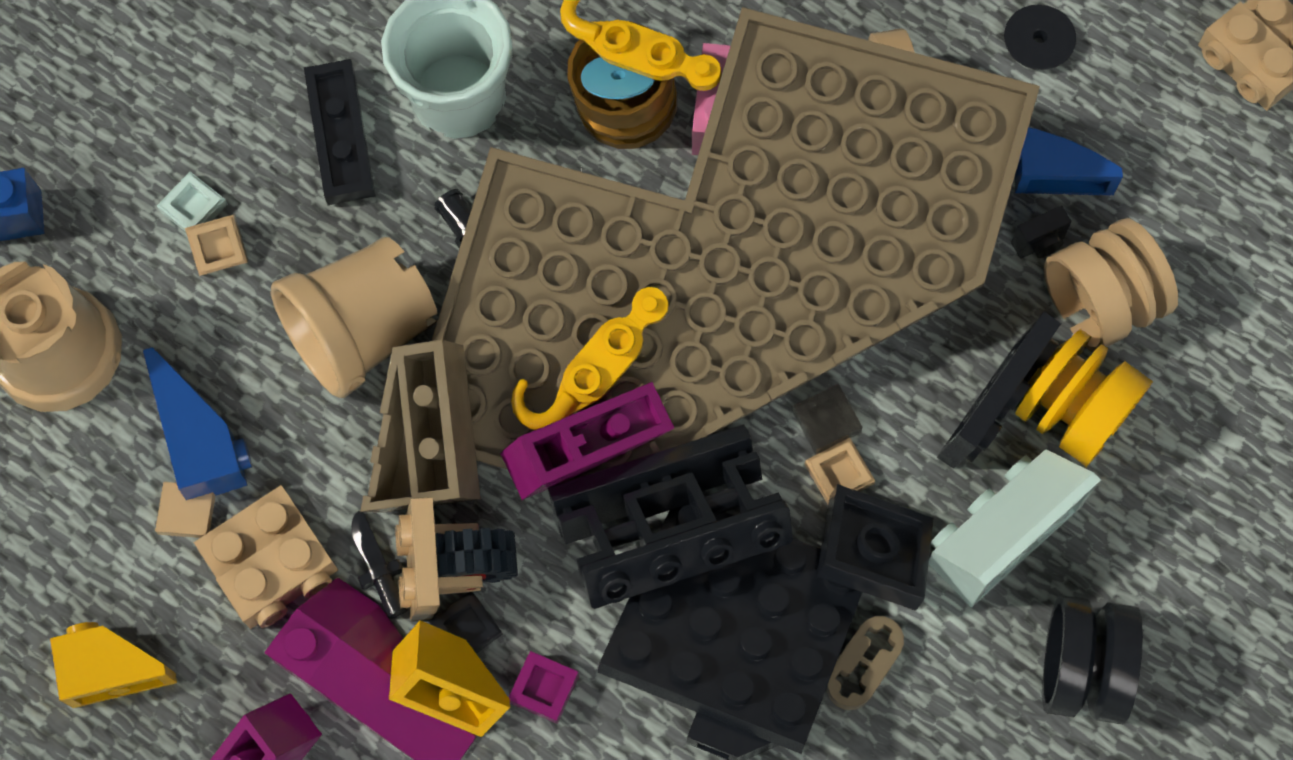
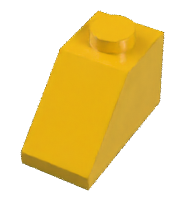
M420 620L393 650L389 700L480 737L510 708V698L467 640Z
M96 622L72 625L66 629L67 634L50 638L59 701L72 708L177 683L174 671L103 625L99 626Z

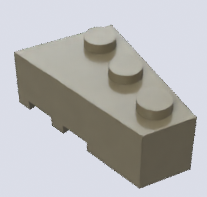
M435 340L393 347L380 409L383 419L378 444L373 446L370 462L374 463L368 495H363L360 512L386 513L407 510L410 500L417 498H433V506L481 499L463 345L446 340Z

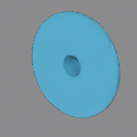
M601 57L589 62L581 73V82L584 88L591 94L606 99H626L640 95L647 91L655 81L654 79L609 64Z

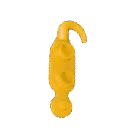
M563 0L560 15L561 22L566 31L587 43L609 64L659 81L683 76L693 88L700 91L711 90L720 82L722 76L721 66L713 56L705 54L694 57L688 56L677 39L629 21L590 22L579 18L576 13L577 5L581 0Z
M655 287L643 288L635 294L632 302V311L628 316L613 318L604 323L567 366L556 400L547 411L534 413L526 407L524 392L528 382L525 379H520L513 389L511 398L513 413L519 422L529 429L537 430L564 419L603 398L642 351L644 328L650 324L658 323L665 318L669 307L665 294Z

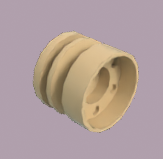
M1130 218L1120 219L1111 224L1108 229L1093 233L1089 240V245L1085 242L1074 243L1047 257L1044 263L1045 282L1054 305L1073 335L1081 328L1092 336L1086 346L1090 351H1095L1101 344L1109 347L1128 337L1132 330V325L1135 327H1147L1152 324L1155 318H1164L1173 313L1178 306V289L1174 274L1164 253L1147 230Z

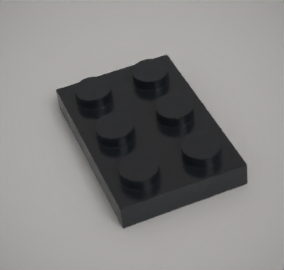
M1044 311L1017 340L937 456L938 459L954 469L964 458L973 462L982 450L985 451L1002 428V425L998 422L1002 421L1010 409L1013 410L1031 386L1028 381L1038 368L1046 364L1059 344L1051 338L1062 323Z

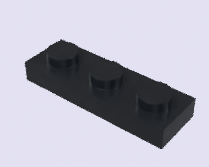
M347 59L304 67L321 180L327 205L376 197L352 60Z

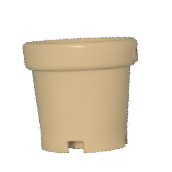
M382 237L369 246L309 274L293 273L273 282L271 285L270 294L274 308L292 344L321 385L338 398H345L365 382L366 373L389 357L393 347L404 346L437 322V320L431 318L437 314V308L422 275L415 265L407 269L402 263L398 264L394 260V258L405 251L389 237Z
M27 262L10 263L0 268V387L18 404L39 412L68 411L91 401L110 383L121 361L122 335L114 314L91 293L71 286L52 267L44 264L45 268L39 266L30 267Z

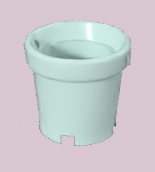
M405 0L389 17L381 40L384 67L399 92L410 100L413 111L423 126L429 130L432 128L437 132H441L445 137L453 139L472 137L490 128L496 121V115L501 111L502 104L503 107L505 104V78L513 52L510 24L498 5L491 0Z

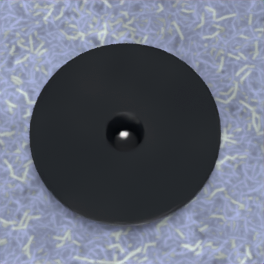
M1030 5L1021 8L1010 17L1004 30V42L1009 54L1018 63L1031 69L1048 70L1060 66L1070 58L1076 45V31L1071 20L1060 10L1047 5ZM1041 38L1043 43H1038L1034 39Z

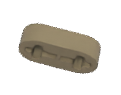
M874 616L867 619L856 631L838 658L826 688L829 699L837 707L844 710H856L863 707L871 699L899 657L904 646V635L900 626L894 620L885 616ZM881 629H884L890 633L888 643L894 648L891 652L881 649L871 662L864 657L871 643V640L865 634L868 631L878 634ZM859 664L866 669L859 682V686L865 692L861 696L853 692L846 698L839 693L842 684L836 677L839 674L849 677Z

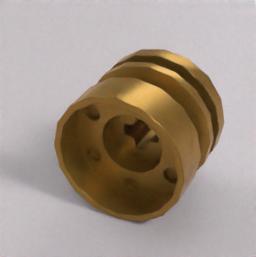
M578 40L568 59V82L585 129L599 142L617 149H637L656 141L670 127L677 111V90L674 78L665 81L655 80L647 91L631 98L606 99L595 96L584 88L581 82V73L589 62L600 56L583 40Z

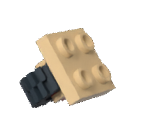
M433 498L411 499L406 514L399 515V525L395 527L397 556H406L407 568H402V576H399L400 608H410V621L432 619L440 606V594L480 591L485 582L496 583L500 582V580H510L512 577L518 576L516 542L513 531H505V529L500 528L490 530V528L479 529L477 523L434 524Z

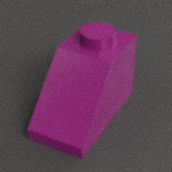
M289 693L244 714L210 760H302L322 736V733L294 696Z

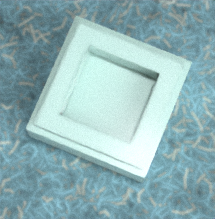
M189 172L157 205V208L185 231L187 227L212 221L228 203L226 199L192 172Z

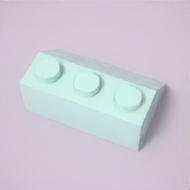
M1047 449L1033 461L1025 455L1005 474L1004 477L1009 481L1007 485L997 494L990 488L987 489L969 506L967 510L972 516L958 528L951 522L934 537L931 545L935 550L929 558V565L972 608L1083 506L1101 481L1094 472Z

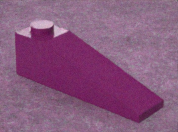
M338 577L294 611L264 652L278 666L413 760H461L476 739L473 733L389 700L392 653L404 638L378 604Z

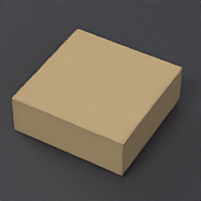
M235 214L185 228L199 276L248 263Z
M850 437L805 460L804 463L827 504L837 484L859 492L875 484L874 477Z
M163 482L155 532L158 535L201 538L210 532L215 494L212 492L185 500L178 490L177 483Z

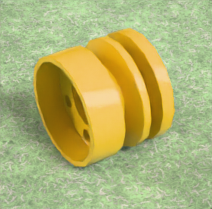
M1080 328L1070 339L1056 348L1043 367L1037 369L1028 382L1031 386L1024 395L1015 414L1027 422L1041 405L1044 406L1048 411L1038 424L1036 430L1044 434L1060 420L1064 421L1069 426L1061 439L1059 447L1082 465L1088 467L1129 416L1153 381L1126 361L1118 365L1108 376L1104 375L1099 369L1109 349L1101 344L1085 361L1080 357V354L1092 336Z

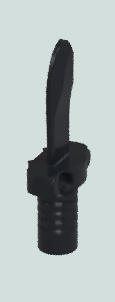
M358 511L352 519V535L369 570L359 576L358 581L362 589L375 586L388 618L393 619L408 611L407 608H400L399 589L394 579V576L402 573L403 566L399 559L386 563L365 513Z

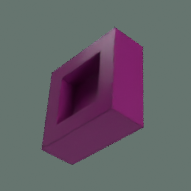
M530 651L509 695L510 703L558 724L580 676L579 672Z

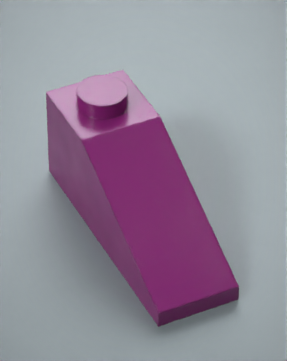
M650 382L520 436L505 448L500 455L521 499L524 500L672 431L674 426L653 382Z

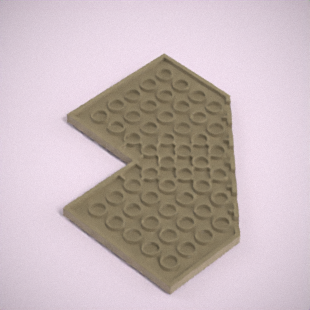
M742 7L685 200L490 147L432 341L446 340L463 345L476 461L507 469L500 453L518 437L535 431L521 424L513 413L511 398L513 389L518 381L525 379L528 382L524 392L526 407L534 413L547 411L556 400L564 372L569 363L604 323L610 319L623 318L630 314L633 298L643 288L655 287L665 294L669 303L665 318L658 323L650 324L644 328L642 351L608 393L598 402L573 414L653 382L674 429L570 480L715 434L982 287L986 279L1040 86Z

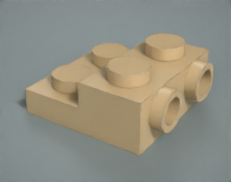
M1248 0L1244 4L1240 1L1205 30L1198 44L1202 49L1204 59L1214 69H1223L1237 82L1239 93L1251 103L1258 102L1267 111L1293 90V4L1288 0Z
M282 485L193 542L217 578L216 581L237 614L250 629L258 624L261 628L273 625L288 612L286 605L302 594L305 598H311L331 583L332 579L330 576L338 571Z

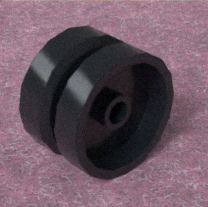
M1063 595L1058 596L1050 617L1045 646L1042 702L1044 711L1047 714L1075 717L1087 700L1090 714L1096 721L1122 725L1126 723L1134 706L1142 661L1143 628L1139 607L1107 602L1096 618L1090 600Z

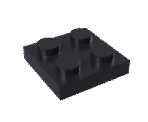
M837 484L829 497L817 577L916 611L925 599L934 518Z

